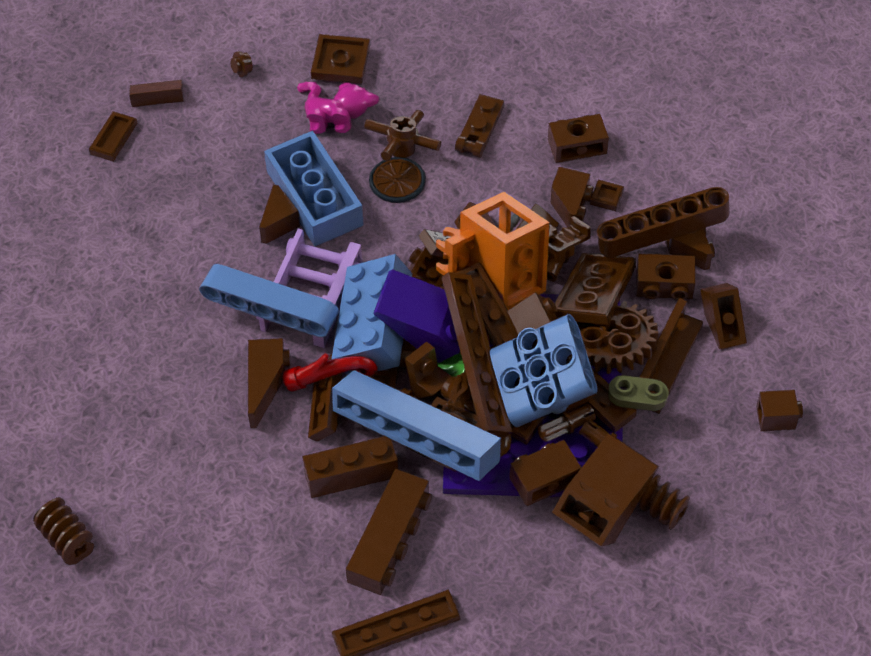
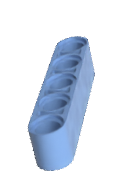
M214 264L199 287L200 293L210 301L317 337L327 336L339 313L338 307L329 300L220 264Z

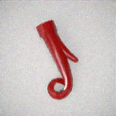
M325 353L318 360L305 367L296 366L285 370L283 380L286 388L294 392L306 388L311 383L349 370H355L370 377L376 373L377 365L370 358L363 356L328 360L329 354Z

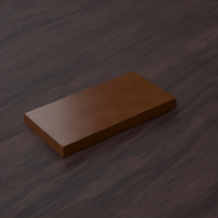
M582 253L554 303L558 310L555 313L557 318L570 314L576 322L608 325L636 268V258L626 256L606 257L602 254Z

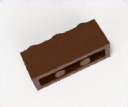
M386 436L302 456L304 473L311 499L389 480L394 470L398 469V460L392 440Z

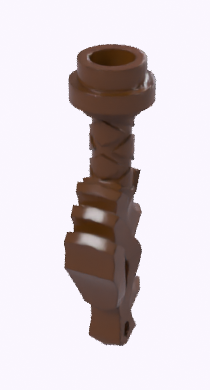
M466 372L457 375L448 386L447 398L449 401L443 406L444 411L466 413L464 404L469 399H472Z

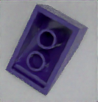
M390 270L373 314L416 349L425 342L435 347L437 363L458 354L460 348L445 289L396 270Z

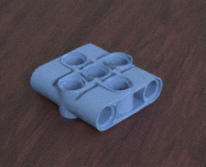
M570 314L536 329L525 328L516 338L490 350V358L505 410L510 422L515 427H520L550 413L560 414L570 404L597 393V384L578 324ZM538 339L536 347L532 349L533 342ZM572 354V360L566 365L567 357ZM546 365L544 374L540 376L541 369ZM520 377V382L515 387V381ZM554 392V398L548 404L549 396Z

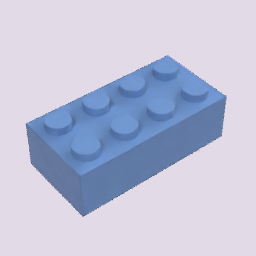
M313 131L264 151L266 169L275 185L280 186L297 208L300 225L314 247L364 226L362 204Z
M396 254L347 267L332 359L350 356L367 357L376 363L377 371L400 365L403 338L373 314L390 270L393 269L412 277L413 273ZM349 370L344 373L346 375H349L353 370Z

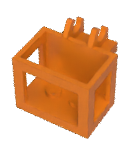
M502 192L461 211L460 229L445 227L443 236H450V238L445 241L436 240V247L444 252L443 259H448V264L445 265L438 262L436 263V270L444 276L448 272L457 273L480 262L506 308L510 310L536 292L540 295L546 292L550 222L506 192ZM499 207V228L481 215ZM511 211L529 224L510 232Z

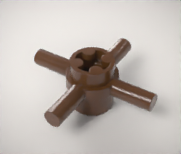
M416 110L411 117H395L390 121V125L367 119L364 124L365 129L387 136L389 144L381 153V158L385 161H389L392 156L399 158L412 156L415 153L416 145L439 151L441 147V141L419 134L416 126L424 117V113L421 110Z

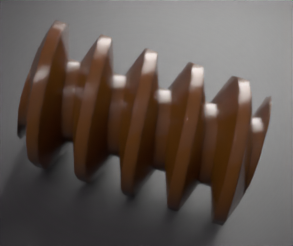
M658 474L652 478L638 503H640V508L643 511L650 509L649 514L651 517H659V522L662 525L669 523V529L672 530L687 511L690 496L687 495L679 500L680 489L677 488L672 493H669L668 490L671 483L667 481L662 486H659L661 476Z
M57 497L44 504L35 513L33 521L37 530L41 531V534L48 540L51 547L55 548L59 556H62L64 563L74 565L93 552L94 543L90 542L93 535L91 531L85 530L86 526L83 522H78L79 518L76 514H71L72 509L70 506L65 505L64 499Z

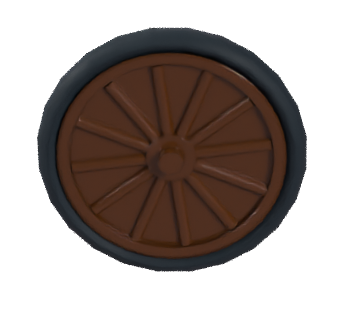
M392 157L389 161L382 160L375 165L369 175V184L373 193L380 199L392 203L407 202L414 199L421 193L426 182L422 167L408 158Z

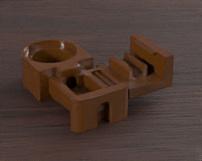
M575 216L571 217V225H569L568 229L564 228V232L559 231L558 234L557 229L549 224L548 251L555 256V262H562L565 260V256H573L575 254V246L591 238V227Z

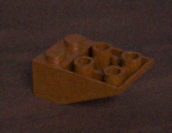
M609 433L568 484L552 513L601 547L614 544L659 466Z

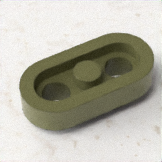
M632 376L615 377L610 382L608 397L613 404L619 407L649 411L662 409L667 403L669 394L667 386L659 380ZM619 387H627L628 389L622 390ZM649 391H656L658 393L652 394Z

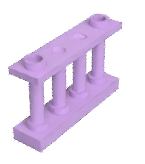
M298 228L294 238H290L287 243L286 256L274 282L287 286L292 276L327 285L330 289L328 294L320 298L334 303L340 312L346 270L348 266L362 262L361 244L350 242L347 251L342 253L305 244L303 229ZM304 255L338 264L339 269L337 274L329 275L298 267L296 264L300 256ZM338 315L327 336H313L315 346L325 348ZM256 316V319L259 320L260 330L266 332L271 321Z

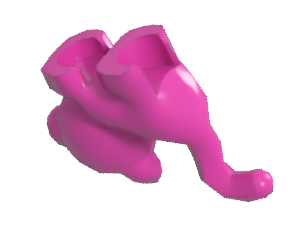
M306 81L299 83L297 86V90L301 93L311 91L308 94L304 109L307 115L306 118L310 121V132L313 131L315 134L324 133L328 123H333L335 131L338 133L348 132L352 126L351 119H357L366 112L367 108L376 105L380 100L379 96L370 93L364 87L351 83L341 84L333 99L319 98L322 89L316 82Z

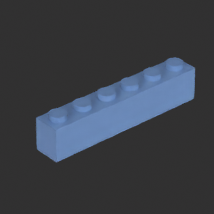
M352 371L332 388L334 412L478 481L500 462V437L360 372Z

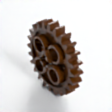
M627 301L617 305L608 325L576 322L590 365L595 366V372H599L601 368H606L607 374H610L612 368H616L619 373H622L625 366L630 370H634V363L644 365V358L651 359L652 351L657 350V343H659L658 324L654 323L653 315L647 316L646 309L638 311L637 304L630 308L627 307Z

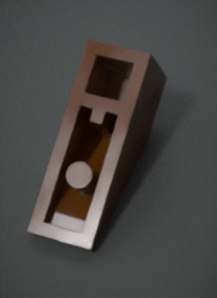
M283 338L248 340V417L250 428H257L284 381L283 373L285 367L291 366L290 349H284Z

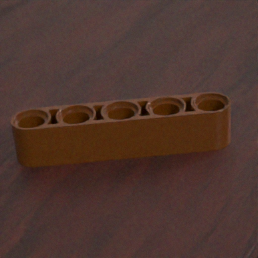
M712 187L605 221L597 228L599 251L606 257H616L722 223L727 220L730 214L729 193L722 187Z

